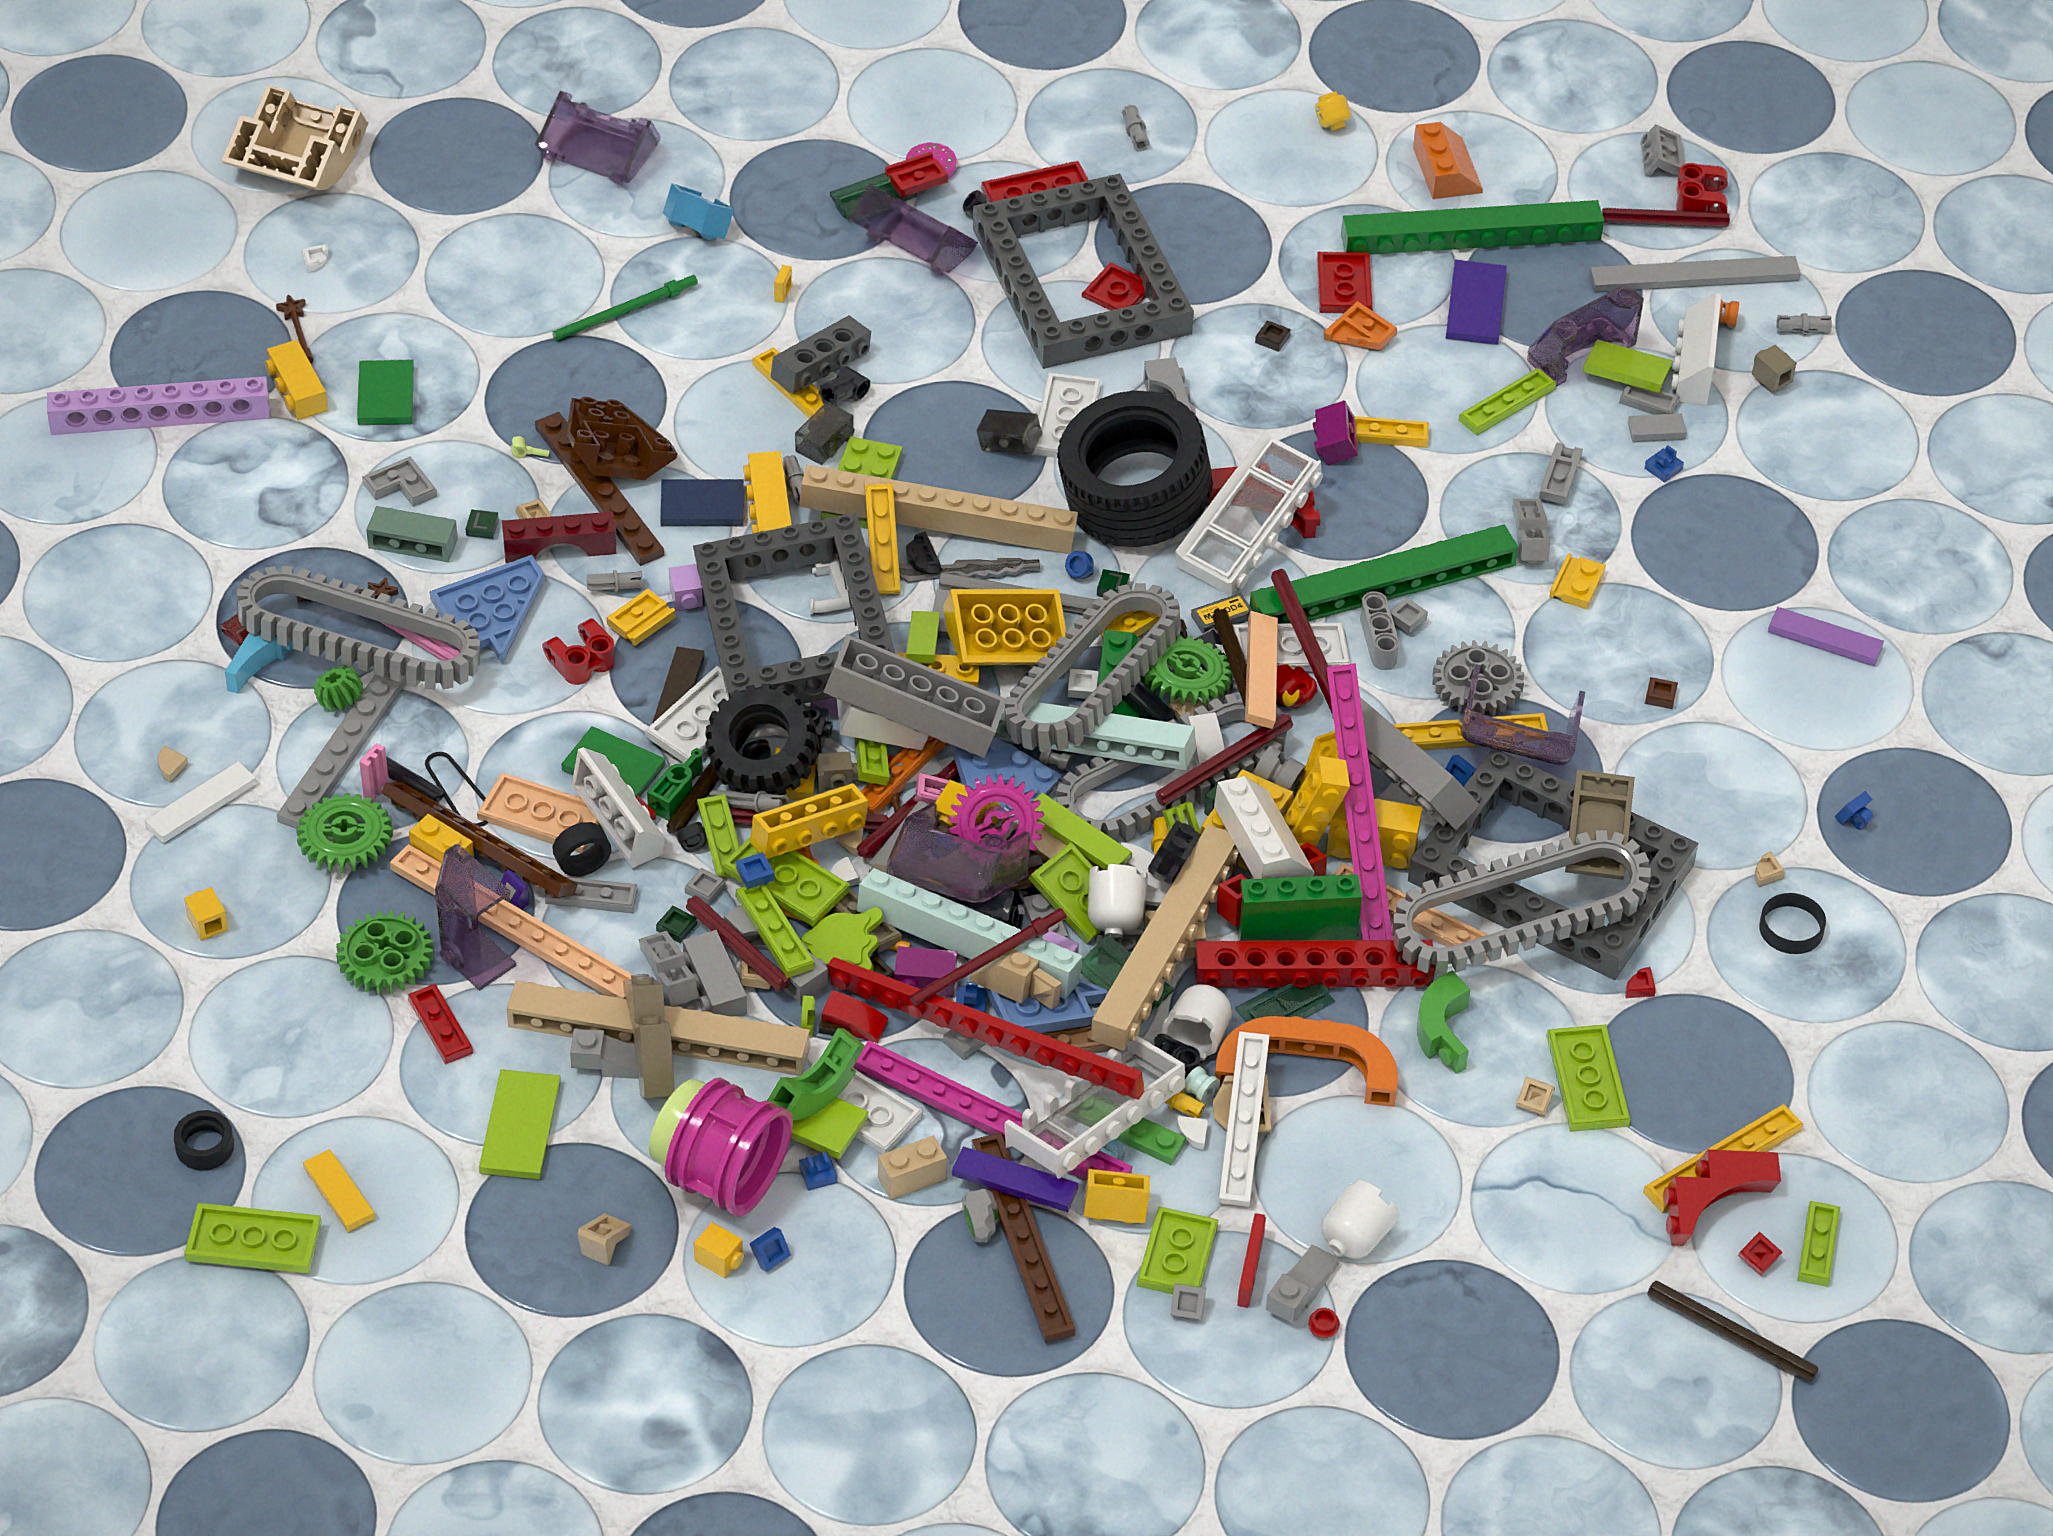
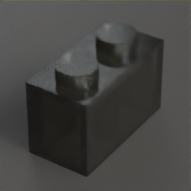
M827 401L795 432V452L822 465L829 458H832L845 442H848L850 436L853 437L855 432L853 427L854 415Z
M987 409L976 430L982 451L1032 456L1042 436L1038 414Z

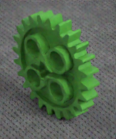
M378 910L377 916L374 918L366 913V921L363 922L356 918L355 927L347 925V934L339 935L340 943L336 944V957L340 973H345L346 981L354 979L355 988L364 984L365 992L370 991L372 987H376L377 994H380L383 988H387L389 993L393 994L395 986L404 991V983L408 982L413 986L416 985L415 976L424 978V970H430V961L434 960V947L430 931H425L423 922L416 924L415 916L405 920V912H401L398 917H394L393 910H390L387 916H383L382 912Z

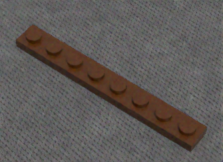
M560 412L535 421L537 432L598 512L613 511L615 534L637 563L641 566L663 557V546L610 477L592 475L566 437L568 423Z
M404 782L385 783L382 794L389 797L392 804L413 811L412 815L420 820L427 814H430L473 841V847L478 850L479 855L500 862V867L505 870L509 869L512 872H517L523 876V881L541 886L545 889L544 892L554 898L575 894L578 884Z
M1001 1133L972 1139V1149L1012 1161ZM987 1187L993 1193L997 1203L1001 1227L1044 1342L1048 1343L1075 1336V1326L1027 1200Z

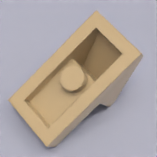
M605 1213L579 1228L577 1234L581 1253L586 1257L609 1265L616 1243L629 1236L632 1224Z

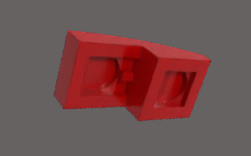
M833 990L822 1010V1020L850 1028V1034L854 1037L874 1043L879 1042L888 1023V1017L860 1000Z

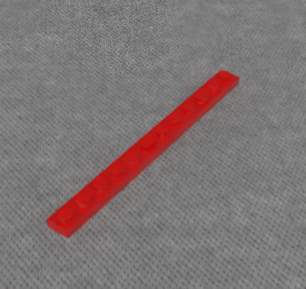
M833 957L827 964L831 985L840 990H847L860 995L864 999H871L884 1004L888 1008H895L915 1018H921L935 1023L939 1027L959 1032L965 1037L975 1038L992 1047H999L1012 1052L1016 1056H1023L1043 1066L1063 1071L1069 1076H1076L1096 1086L1111 1089L1120 1095L1139 1100L1145 1092L1142 1071L938 995H934L915 1006L910 999V995L920 990L917 987Z

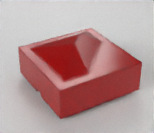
M1759 1231L1739 1252L1738 1256L1762 1276L1783 1252Z

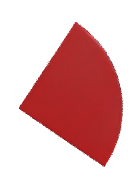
M1651 967L1639 969L1628 980L1625 998L1655 996L1656 988Z

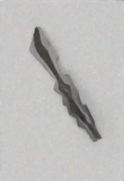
M997 558V560L967 559L956 560L954 564L941 565V573L965 577L978 576L983 579L987 577L1000 578L1005 575L1016 576L1022 572L1040 570L1039 559L1026 560L1022 558ZM899 563V576L907 583L940 578L941 573L918 571L911 567L909 563Z

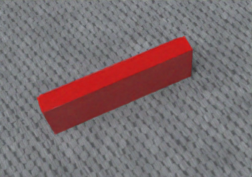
M436 984L408 994V1001L445 1064L473 1054L472 1045Z
M1254 1213L1239 1285L1237 1306L1248 1308L1250 1306L1265 1234L1266 1217L1264 1214Z

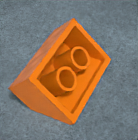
M1441 122L1417 124L1415 126L1413 149L1432 199L1482 193L1483 188L1463 138Z

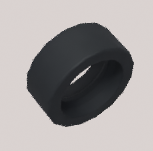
M582 822L570 826L560 833L552 846L553 855L560 869L570 876H584L595 872L608 861L612 853L611 844L600 825L592 822ZM594 843L585 852L577 855H571V853L577 848L586 844Z
M211 1110L195 1111L182 1118L174 1129V1144L179 1160L187 1167L196 1170H211L226 1162L234 1150L233 1131L228 1119L222 1114ZM211 1130L222 1135L221 1142L207 1150H196L186 1145V1140L192 1134L199 1131Z

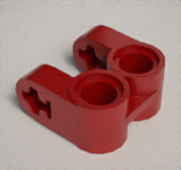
M1683 164L1679 170L1676 187V210L1727 212L1728 199L1726 195L1719 193L1728 185L1727 170L1713 165Z
M593 618L578 625L579 635L586 646L572 645L567 647L556 636L542 644L548 661L570 684H584L591 678L592 671L606 672L612 669L615 664L614 640Z

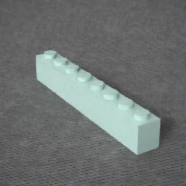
M1037 702L1025 717L1033 722L1053 723L1067 719L1078 708ZM1003 709L995 736L1005 742L1015 743L1011 740V735L1007 733ZM1110 713L1108 716L1104 715V721L1099 726L1095 725V731L1090 736L1083 734L1084 741L1077 745L1068 741L1069 748L1061 751L1186 770L1196 750L1195 726ZM1052 745L1051 749L1058 750L1056 745Z
M875 868L859 884L858 912L864 913L873 907H878L884 914L883 922L950 951H957V954L969 959L979 956L1021 931L1016 927ZM1033 937L1014 948L1019 952L1038 959V968L1062 982L1061 998L1066 999L1079 983L1082 955L1040 937Z

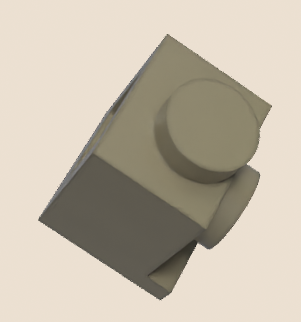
M850 752L817 754L816 776L819 794L824 793V790L837 789L852 784L853 780H858L857 763H852Z

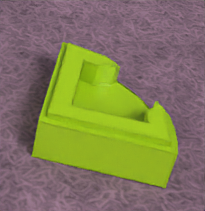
M803 995L801 1028L809 1029L811 1038L815 1022L814 996Z

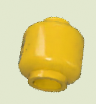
M1337 91L1320 96L1318 98L1319 102L1315 105L1320 125L1325 128L1331 127L1332 131L1346 127L1345 122L1352 116L1346 97L1341 94L1338 95Z

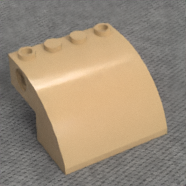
M267 85L254 117L250 118L240 115L222 162L315 190H325L333 186L351 164L369 122L366 121L359 110L337 104L335 111L295 100L291 91Z

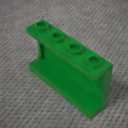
M1357 874L1241 880L1242 905L1240 925L1237 926L1239 941L1357 940L1362 903L1360 881Z

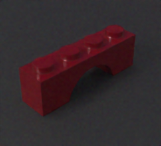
M613 511L502 521L505 563H510L530 555L535 559L541 550L555 544L578 546L588 556L616 554Z

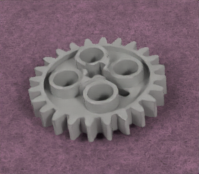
M1475 640L1472 641L1471 646L1462 641L1460 649L1455 645H1451L1450 652L1444 650L1442 657H1437L1436 665L1433 668L1432 685H1435V694H1441L1440 701L1449 700L1448 708H1453L1457 705L1459 707L1458 713H1462L1466 709L1469 710L1470 717L1473 716L1475 711L1479 712L1481 718L1484 717L1486 711L1495 716L1496 709L1505 713L1506 706L1514 707L1515 700L1520 699L1524 686V672H1521L1522 665L1515 664L1516 656L1507 657V649L1499 652L1498 644L1489 648L1487 641H1484L1482 646H1478Z

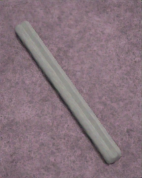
M941 573L939 578V588L943 590L1034 589L948 573ZM1060 593L1063 611L1083 614L1088 608L1093 609L1092 603L1096 599Z

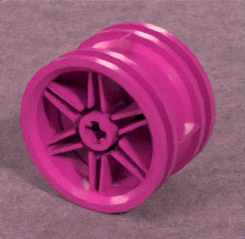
M721 1077L712 1079L692 1099L675 1129L666 1156L665 1177L667 1182L680 1187L690 1194L698 1192L713 1199L715 1206L725 1211L728 1210L729 1213L737 1217L745 1216L765 1196L782 1166L792 1136L793 1117L791 1112L783 1107H778L768 1100L758 1102L746 1096L741 1087L730 1084V1082Z

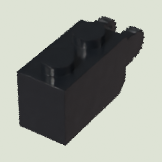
M1176 820L1148 866V872L1153 875L1156 873L1164 878L1166 883L1173 884L1201 834L1196 832L1192 826Z

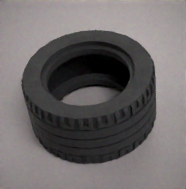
M1140 390L1114 393L1098 399L1083 408L1069 422L1062 433L1059 441L1060 445L1057 449V458L1069 511L1078 512L1076 524L1088 535L1101 542L1119 547L1156 545L1172 539L1187 530L1201 516L1209 503L1213 490V479L1202 425L1199 423L1195 413L1189 410L1187 405L1169 395ZM1153 452L1165 455L1173 460L1171 465L1162 474L1140 484L1114 485L1097 478L1108 464L1129 454Z

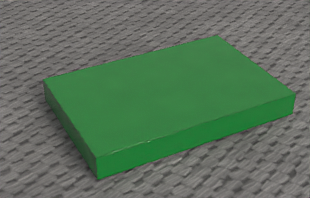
M413 360L359 361L358 425L412 424Z
M591 726L561 763L562 770L573 775L578 749L584 747L606 756L611 764L617 767L620 777L626 785L631 786L635 797L637 795L641 797L664 768L666 760L664 757Z

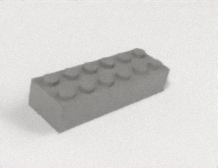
M848 634L845 636L824 689V693L836 699L856 705L863 710H868L890 721H895L917 732H922L983 758L996 733L1006 700L1003 697Z
M1360 697L1369 762L1376 769L1381 770L1384 768L1382 773L1392 783L1401 782L1398 787L1410 798L1417 796L1414 801L1426 812L1433 810L1431 816L1442 826L1448 823L1457 830L1480 804L1454 776Z

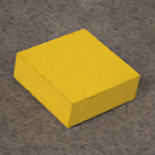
M782 265L774 281V301L780 303L785 302L792 288L791 266Z

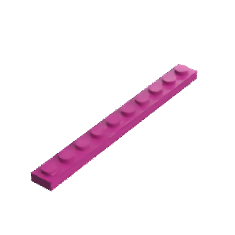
M1356 663L1327 667L1338 757L1339 759L1346 760L1350 788L1344 797L1353 870L1354 874L1359 876L1362 893L1360 910L1363 940H1393Z
M868 1041L865 1044L862 1053L853 1066L854 1069L991 1135L1001 1133L1004 1141V1122L1011 1120L1022 1127V1113L872 1041ZM1047 1129L1037 1136L1058 1151L1069 1144ZM1098 1150L1097 1153L1085 1159L1069 1172L1087 1180L1088 1169L1132 1174L1133 1166Z

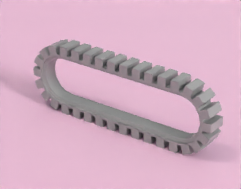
M275 566L265 568V575L257 570L249 574V580L244 578L240 583V589H237V615L242 627L247 626L249 633L256 635L261 632V639L270 642L277 636V644L286 647L293 641V649L302 652L309 646V654L317 657L325 651V659L336 662L339 656H342L343 665L352 667L358 661L359 670L368 672L374 666L375 675L384 677L390 671L391 680L400 682L406 676L407 685L417 687L423 681L425 682V689L435 690L437 683H440L443 689L453 688V680L462 685L468 681V675L473 677L476 674L480 665V639H478L477 631L475 628L470 629V624L463 619L455 624V616L445 613L439 619L438 610L429 608L423 614L422 605L413 603L407 609L406 600L397 598L391 604V596L381 593L375 599V591L365 588L359 594V586L349 583L343 589V581L333 578L327 584V576L317 573L311 579V571L301 568L297 574H293V567L282 566L281 572H277ZM272 594L296 595L456 646L460 653L455 658L447 661L432 662L421 660L261 609L257 602L263 597Z
M1135 583L1134 590H1131L1128 584L1118 586V593L1111 589L1103 594L1104 600L1097 598L1092 603L1093 609L1088 608L1083 613L1084 618L1079 617L1074 623L1075 628L1070 627L1065 632L1066 638L1061 636L1056 642V647L1052 646L1047 651V657L1043 656L1038 661V667H1032L1029 671V677L1024 676L1019 681L1020 687L1015 686L1010 691V697H1007L1004 703L1006 730L1008 735H1011V740L1016 744L1023 742V748L1033 750L1039 744L1040 752H1051L1052 745H1056L1058 751L1069 748L1068 741L1077 745L1084 741L1083 734L1090 736L1095 731V725L1099 726L1104 721V715L1108 716L1113 711V705L1117 706L1122 701V695L1126 696L1131 691V685L1135 686L1140 681V675L1145 676L1149 671V665L1154 666L1158 661V656L1162 657L1167 651V646L1171 647L1176 641L1175 636H1179L1181 631L1180 608L1178 600L1174 599V594L1169 590L1162 592V587L1152 585L1146 590V583ZM1145 611L1155 613L1160 617L1157 623L1070 717L1053 723L1033 722L1025 717L1031 708L1119 615L1128 612Z
M1235 693L1225 695L1224 704L1218 698H1215L1208 702V710L1201 705L1195 708L1193 716L1215 712L1219 726L1234 720H1245L1243 701H1238ZM1276 706V718H1277L1278 716L1282 715V712H1281L1280 709ZM1187 712L1179 716V724L1187 725L1186 721L1188 716L1191 715ZM1174 719L1168 721L1170 723H1176ZM1287 731L1166 806L1160 805L1157 802V798H1154L1108 820H1095L1086 817L1078 811L1075 805L1078 797L1143 764L1112 758H1105L1104 761L1099 756L1091 759L1090 768L1083 763L1076 767L1075 775L1069 771L1063 777V784L1059 783L1056 802L1116 842H1118V836H1121L1125 842H1128L1135 838V829L1140 835L1150 831V822L1153 824L1156 818L1164 817L1162 811L1186 802H1192L1194 808L1195 800L1199 805L1205 803V795L1218 782L1223 779L1230 780L1236 778L1242 769L1253 774L1258 762L1270 745L1284 753Z
M1596 830L1594 840L1592 841L1587 832L1576 835L1575 846L1570 837L1559 840L1558 851L1553 842L1542 845L1541 856H1539L1536 848L1526 850L1524 862L1519 853L1508 856L1507 867H1505L1502 858L1491 861L1489 873L1485 864L1474 867L1472 878L1468 870L1465 869L1457 872L1455 883L1450 874L1439 878L1438 888H1436L1433 880L1423 882L1421 893L1416 887L1406 892V898H1401L1396 906L1392 928L1395 948L1397 952L1403 951L1402 959L1409 965L1418 959L1417 970L1428 973L1431 964L1435 965V974H1447L1448 964H1452L1455 973L1466 970L1468 958L1472 967L1483 964L1485 953L1490 962L1501 958L1502 948H1504L1507 957L1517 954L1519 942H1521L1524 951L1535 948L1537 937L1542 946L1552 943L1554 931L1558 939L1562 940L1570 936L1571 926L1575 934L1578 935L1587 931L1588 921L1593 929L1604 926L1605 916H1607L1610 924L1621 921L1622 911L1629 917L1637 911V906H1641L1646 898L1651 878V868H1648L1649 860L1645 852L1639 854L1640 845L1631 839L1624 846L1625 835L1614 832L1612 839L1608 840L1607 830ZM1590 858H1612L1623 864L1629 872L1630 884L1625 890L1616 895L1451 947L1437 948L1428 946L1420 941L1413 932L1412 921L1419 913L1427 909Z

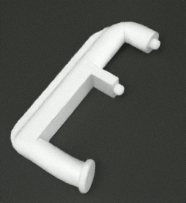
M836 554V557L831 562L815 564V568H812V573H815L816 576L829 574L837 598L814 600V598H811L810 615L850 608L847 589L845 590L843 573L839 567L838 554Z

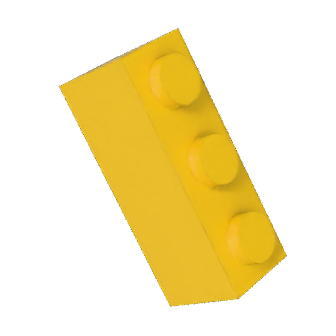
M298 340L267 348L268 360L265 361V367L268 375L274 376V383L278 393L284 394L283 398L287 410H292L297 420L328 411L326 391Z

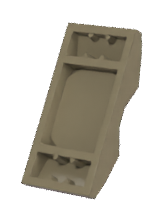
M1577 769L1569 837L1574 846L1576 835L1587 832L1592 841L1594 840L1596 830H1607L1608 840L1612 839L1614 832L1625 835L1623 845L1625 846L1628 843L1635 777ZM1595 857L1565 866V872L1624 880L1625 867L1612 858Z

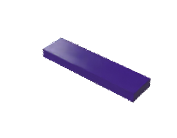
M964 1146L952 1168V1176L1067 1213L1079 1186L1078 1182L1062 1177L1058 1179L1056 1175Z

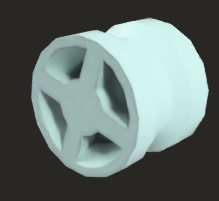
M1198 1066L1188 1074L1183 1091L1188 1095H1195L1196 1100L1207 1104L1218 1091L1220 1080L1215 1076H1208L1206 1070Z

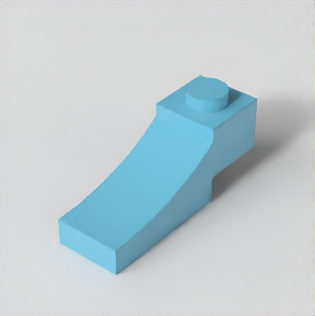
M249 633L225 671L227 691L238 694L245 683L261 668L276 659L283 660L288 651L293 650V641L286 647L277 644V636L270 642L261 639V634L253 635Z

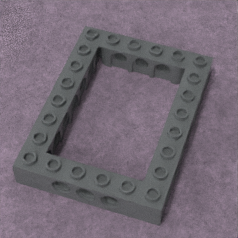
M1120 173L973 206V231L1043 369L1192 334L1194 311ZM1102 211L1107 219L1108 228H1111L1116 236L1117 245H1120L1125 253L1126 262L1130 263L1134 274L1141 277L1145 298L1148 297L1150 302L1059 322L1017 238L1039 231L1042 233L1046 229L1055 227H1068L1069 224L1086 220L1089 222L1094 221L1100 217Z
M857 513L693 545L704 602L728 700L731 698L730 693L737 689L739 692L746 691V686L753 684L755 688H761L762 684H771L773 690H776L778 686L787 689L789 696L792 693L796 694L801 699L802 704L834 698L824 693V689L839 653L837 651L752 669L730 580L740 581L745 580V577L765 573L770 575L775 571L790 568L795 570L800 569V566L820 562L825 564L834 560L836 554H838L839 567L843 573L845 590L847 589L849 604L850 608L853 609L854 623L858 628L859 639L895 653Z
M1493 747L1464 786L1480 806L1457 830L1448 823L1442 826L1437 822L1410 859L1408 882L1422 888L1423 882L1433 880L1436 888H1438L1440 877L1450 874L1455 883L1457 872L1465 869L1468 870L1472 878L1474 867L1478 865L1457 855L1463 847L1467 848L1470 837L1477 828L1480 829L1482 827L1483 819L1489 811L1496 808L1498 796L1512 802L1511 805L1516 807L1519 805L1536 813L1537 817L1541 819L1544 817L1562 825L1563 829L1568 831L1570 829L1575 785ZM1631 812L1628 842L1632 839L1640 845L1639 854L1646 853L1649 860L1648 868H1651V878L1643 904L1641 906L1638 905L1637 911L1629 917L1622 911L1621 921L1613 924L1608 923L1607 926L1593 929L1588 921L1587 931L1578 935L1575 934L1571 926L1570 936L1562 940L1558 939L1554 931L1552 943L1543 945L1613 980L1617 979L1693 868L1699 844ZM1514 882L1452 901V903L1506 929L1569 909ZM1537 937V938H1536V943H1538V944L1541 945V943H1540V941H1539V939H1538V937Z

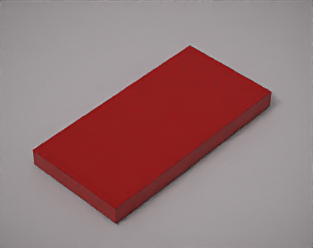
M1079 161L983 181L981 182V189L989 203L1088 181V178Z

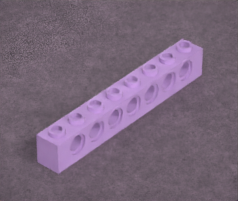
M264 376L47 393V415L51 435L270 419V403L267 377Z

